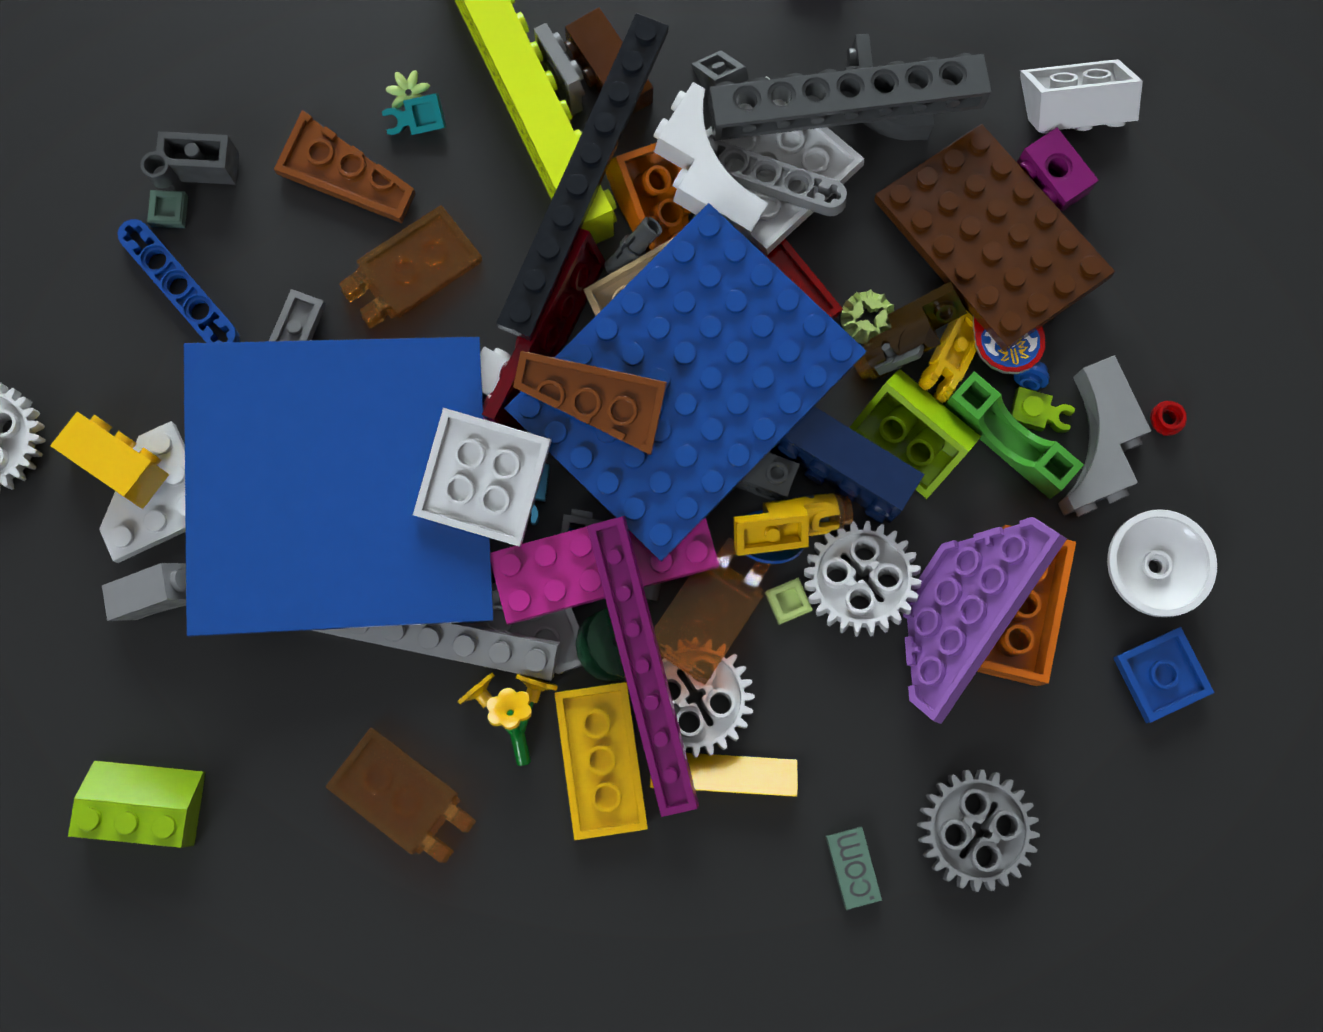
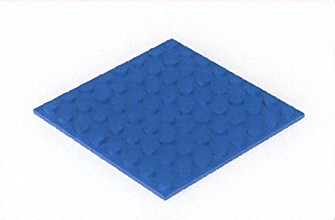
M479 337L184 343L186 617L188 637L493 621L489 537L413 515L443 408L483 419Z

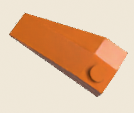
M656 143L614 157L606 171L614 197L632 232L645 217H652L662 228V233L649 245L646 253L674 238L689 223L688 214L691 213L673 202L677 189L672 185L682 168L654 152Z

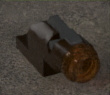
M948 282L887 315L892 328L871 338L867 344L862 346L867 352L854 365L863 380L870 377L872 379H879L895 370H899L902 366L921 358L923 353L941 344L936 329L967 314L952 283Z

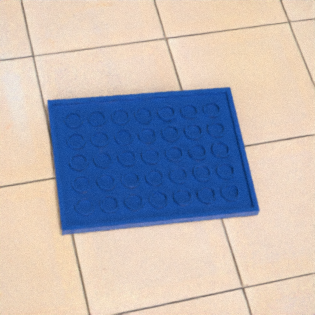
M708 203L555 357L667 382L652 455L522 391L504 409L527 432L552 439L549 453L616 518L625 516L629 531L662 562L852 369L867 351Z

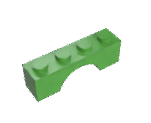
M975 371L944 405L978 433L983 443L1049 499L1061 492L1084 466L1083 463L1057 441L1043 439L1021 425L1005 407L1002 395Z

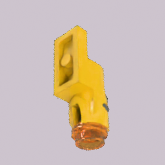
M828 493L764 502L762 514L733 517L734 550L737 556L809 547V536L827 534L832 530L843 529L845 525L852 524L853 509L851 500L848 496L841 497L840 494Z

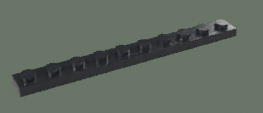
M638 13L635 14L496 322L497 328L526 340H532L666 39L668 25Z

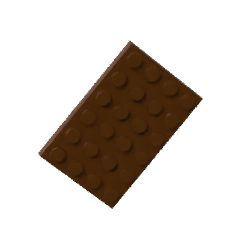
M983 124L977 126L875 195L874 201L944 283H952L963 305L1004 352L1105 283L1115 273L1114 269Z

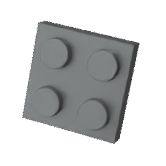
M544 23L534 28L535 41L543 56L541 64L545 72L548 70L552 72L558 87L556 92L561 100L566 101L573 116L583 110L582 96L585 95L581 85V80L584 79L577 62L575 60L570 62L564 53L566 52V46L559 33L553 34L547 23Z

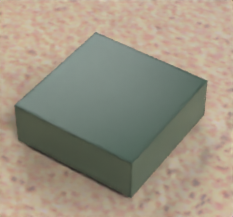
M150 190L147 223L150 227L185 228L188 204L186 192Z

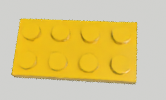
M627 682L555 692L574 840L647 830Z

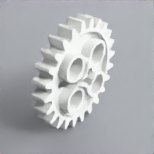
M0 383V491L1 484L13 490L14 483L12 479L15 477L23 481L27 480L23 473L24 468L32 470L37 468L30 461L31 457H42L43 455L35 449V445L46 441V439L36 435V432L41 431L45 426L39 421H33L40 415L39 411L30 408L33 402L24 396L21 397L22 393L14 388L8 390V387ZM12 420L11 428L3 433L4 424Z
M851 521L850 531L846 532L842 526H839L836 537L830 533L824 534L826 545L815 542L814 550L818 555L808 554L807 562L813 567L804 568V576L813 580L805 582L804 588L805 591H815L808 597V601L810 604L820 603L816 609L817 616L829 614L827 619L828 626L839 621L841 622L840 633H844L848 626H853L854 634L858 637L861 627H866L869 635L873 636L875 626L877 625L885 633L888 632V620L900 625L902 619L899 611L907 615L911 613L912 608L906 601L917 602L919 595L912 591V589H919L922 581L913 577L920 574L921 566L910 565L916 559L917 554L916 552L905 554L908 541L905 540L897 544L895 542L897 531H893L888 536L884 535V524H881L876 531H871L870 521H866L863 530H858L855 521ZM866 548L873 552L874 557L869 560H861L856 556L855 552ZM841 555H846L850 559L852 566L842 559ZM838 569L843 571L847 577L841 582H834L828 578L827 574L832 570ZM856 572L861 577L868 575V584L864 580L856 582ZM883 575H891L896 579L897 584L893 587H885L880 584L878 579ZM872 590H873L877 595H879L880 597H882V598L884 599V602H879V601L875 598L874 593L872 592ZM856 596H862L869 601L870 605L865 609H857L851 605L850 601Z
M696 638L692 639L691 646L687 649L683 642L678 640L676 652H673L666 645L664 647L666 658L662 659L667 681L677 684L680 689V696L673 700L678 722L679 717L686 713L695 715L699 721V727L695 732L687 733L680 728L685 751L687 747L692 748L694 758L698 757L702 747L705 748L709 756H712L714 752L713 744L715 743L721 749H727L726 736L737 741L739 736L734 728L746 729L748 724L741 716L753 713V710L745 706L744 703L755 698V695L744 692V689L753 683L750 679L741 680L740 676L747 669L746 666L738 668L733 666L737 655L734 654L727 659L723 657L724 645L716 652L711 651V640L706 642L704 648H699ZM697 664H704L710 669L711 678L705 682H698L692 677L691 669ZM678 670L684 672L695 693L702 692L704 694L701 699V705L711 717L713 726L706 724L696 703L688 704L686 702L690 694L678 677ZM716 695L725 696L730 703L729 711L724 714L714 712L710 706L711 698Z

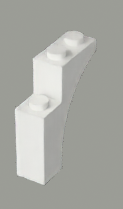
M693 82L686 93L683 91L678 93L671 106V110L674 113L669 121L663 118L653 136L658 139L654 152L682 168L672 185L677 189L673 202L695 215L710 203L748 239L768 203L739 184L718 160L710 145L704 126L703 98L705 89Z

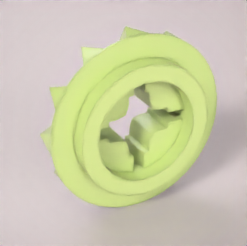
M871 289L866 292H856L845 301L842 307L843 310L840 315L841 325L858 343L867 344L871 338L892 328L887 315L894 311V304H890L885 294L874 293ZM863 307L867 308L870 313L880 311L874 318L875 325L871 324L868 320L858 321L864 313Z

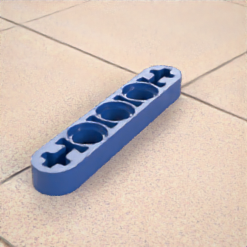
M137 219L123 222L117 232L118 240L203 340L206 343L222 342L218 340L217 335L210 329V326L215 323L222 332L226 333L228 338L226 342H240V334L148 226ZM134 231L148 245L143 250L130 236ZM155 254H164L166 256L164 266L160 269H150V258ZM179 278L186 279L188 286L183 293L175 295L170 292V286L174 280ZM205 303L209 306V313L205 318L200 320L192 318L191 312L195 305Z

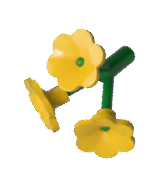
M492 672L457 702L462 704L465 701L476 699L483 709L487 707L489 723L492 726H503L510 734L517 765H527L531 762L525 731L529 718L532 715L533 705L538 703L541 691H557L558 686L535 677L516 674V679L521 680L527 686L526 692H515L512 688H505L499 692L498 696L493 697L487 690L490 681L495 676Z

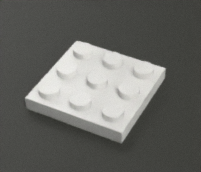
M443 408L413 515L520 547L552 439Z

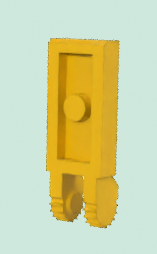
M968 311L967 314L948 323L940 339L941 344L936 347L929 361L930 365L923 371L918 385L925 391L936 384L940 375L944 376L945 379L937 386L936 392L933 395L942 404L949 400L958 383L963 380L977 351L973 332V316Z

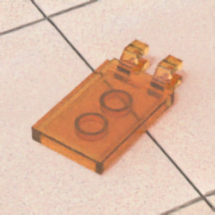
M440 205L356 260L359 268L341 281L339 285L342 288L341 292L349 303L364 295L367 289L375 296L374 300L360 309L363 321L371 329L383 322L388 315L392 319L396 316L399 319L483 262L482 255L444 207Z
M731 538L727 539L717 554L719 567L690 575L654 627L661 656L704 685L762 599L763 595L761 592L763 589L757 585L771 566V564L756 561L746 577L728 567L736 554L734 540Z
M370 727L325 786L408 853L414 854L417 852L421 854L424 850L440 863H446L454 852L443 841L435 837V834L444 822L448 820L462 832L468 833L477 821L457 806L461 801L457 797L458 792L372 727Z

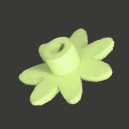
M416 70L410 73L407 80L400 72H395V79L399 86H388L386 91L397 96L392 103V108H400L404 105V100L422 97L421 93L427 91L430 88V84H417L418 73ZM407 89L411 90L409 95L405 94Z

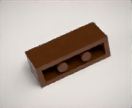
M600 7L565 26L566 41L564 44L570 59H577L582 66L581 71L589 87L595 86L600 93L623 41ZM648 79L632 115L653 103V86Z

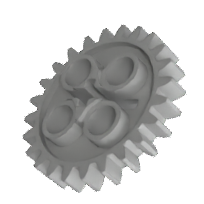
M982 769L977 770L975 779H973L969 770L962 771V781L954 774L949 775L950 787L943 783H937L936 787L940 795H926L927 799L933 804L932 807L920 808V811L928 816V820L917 823L918 827L927 829V835L920 837L918 841L930 844V848L923 853V856L937 858L931 867L933 870L938 871L944 867L946 868L943 876L945 881L949 882L957 875L956 882L959 888L964 889L969 880L972 891L979 892L982 882H984L987 890L995 891L996 879L1002 886H1009L1007 874L1016 878L1022 877L1017 866L1021 864L1030 867L1031 863L1025 857L1026 852L1037 853L1038 850L1029 844L1030 839L1040 837L1039 833L1030 830V825L1035 824L1039 819L1028 817L1026 813L1034 806L1033 803L1020 802L1025 793L1024 790L1011 792L1013 780L1007 779L1000 785V773H992L988 780L986 779L985 770ZM972 793L980 800V808L974 814H970L965 807V800ZM992 802H996V809L986 818ZM1005 815L1011 822V828L1006 835L1002 836L997 831L996 822L1000 816ZM973 823H982L981 830L985 832L983 837L975 836L976 831L972 828ZM952 824H955L961 833L959 841L954 845H950L945 838V831ZM970 842L965 857L961 858L959 856L961 850ZM987 846L991 852V860L986 866L981 867L976 860V854L981 847Z

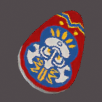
M973 316L975 347L980 358L990 368L1003 374H1019L1030 370L1040 361L1045 350V334L1042 327L1004 352Z

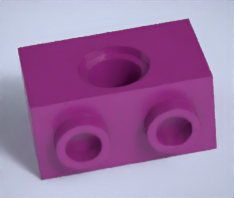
M1058 127L1026 147L1017 160L1021 168L1061 212L1089 194L1099 181ZM1048 169L1057 171L1060 177L1052 176Z

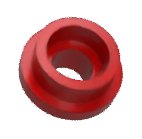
M1163 401L1153 408L1150 420L1153 428L1158 433L1171 436L1179 433L1185 427L1187 416L1185 409L1180 404L1174 401ZM1163 414H1168L1172 418L1171 424H1167L1163 420Z

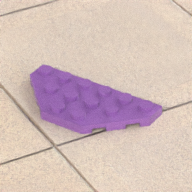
M1030 517L1020 520L1018 525L1004 529L996 527L973 534V538L960 542L952 540L942 543L919 577V580L922 581L921 587L919 589H912V591L919 595L917 602L906 601L912 610L909 615L903 613V617L907 618L908 637H905L907 666L911 667L912 685L908 686L909 701L934 722L942 724L1067 540V538L1038 519Z

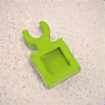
M1018 387L1015 391L1010 413L1026 428L1042 432L1047 423L1054 431L1066 433L1070 430L1071 425L1062 423L1059 419V414L1071 416L1075 412V408L1068 404H1062L1057 407L1051 406L1053 396Z

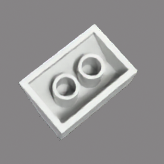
M1119 59L1021 70L1020 72L1028 121L1042 134H1047L1056 127L1059 130L1073 128L1079 131H1086L1096 125L1120 127L1124 126L1126 122L1139 120L1143 80Z

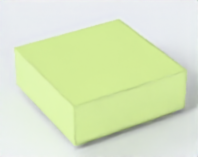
M799 577L765 592L779 625L813 611Z

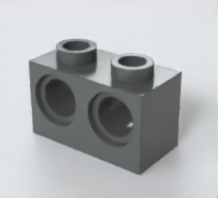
M768 453L736 487L772 501L786 500L799 463Z

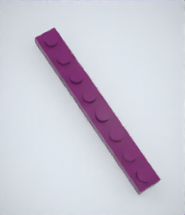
M622 516L588 525L587 529L661 817L698 809L699 802L626 518Z

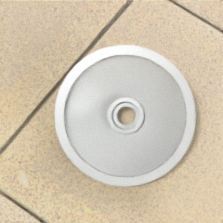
M1150 510L1130 518L1117 530L1108 550V572L1114 588L1126 603L1147 615L1173 617L1195 609L1207 598L1215 583L1217 558L1211 540L1196 522L1178 512ZM1150 561H1153L1157 564V573H1154L1150 570Z

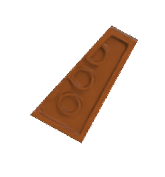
M303 110L274 167L276 174L399 223H403L416 194L413 187L382 165L374 163L362 151L353 145L347 144L335 132L326 126L323 127Z
M520 352L514 388L652 455L667 382L530 352Z

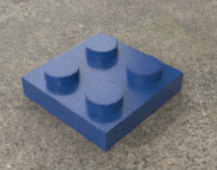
M1181 627L1175 628L1113 657L1145 723H1151L1215 693Z

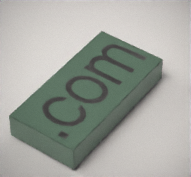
M857 827L826 835L844 908L848 910L882 901L863 828Z

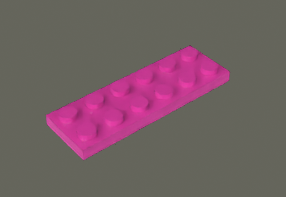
M706 518L662 562L629 531L643 588L719 567ZM587 527L524 543L520 547L513 546L490 553V562L507 625L605 599Z

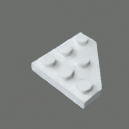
M172 421L139 435L136 441L137 444L133 448L139 453L144 447L160 458L161 462L158 466L167 472L169 476L143 509L115 491L99 530L110 556L116 563L122 562L186 532L185 444L176 424Z

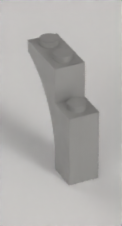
M1115 355L1084 367L1073 377L1087 412L1089 444L1085 464L1079 478L1069 493L1058 503L1064 516L1072 512H1076L1078 517L1098 509L1096 502L1106 498L1109 504L1129 496L1127 489L1138 483L1124 452L1142 445L1141 438L1151 432V429Z
M160 563L102 585L107 621L139 620L166 610L186 606V563Z

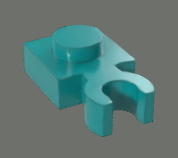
M438 93L404 100L405 111H401L398 108H387L382 111V116L394 115L398 120L395 128L386 130L389 135L401 133L408 125L411 135L447 128Z

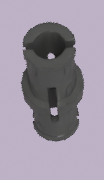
M645 217L632 234L623 237L619 248L605 261L604 267L606 271L611 274L646 254V249L662 233L660 224L652 217Z

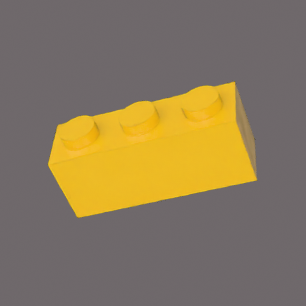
M76 412L50 446L143 509L169 476L167 472L158 466L161 459L144 447L139 453L133 448L137 444L120 431L115 436L110 434L109 431L112 429V426L96 415H93L89 420L79 412Z

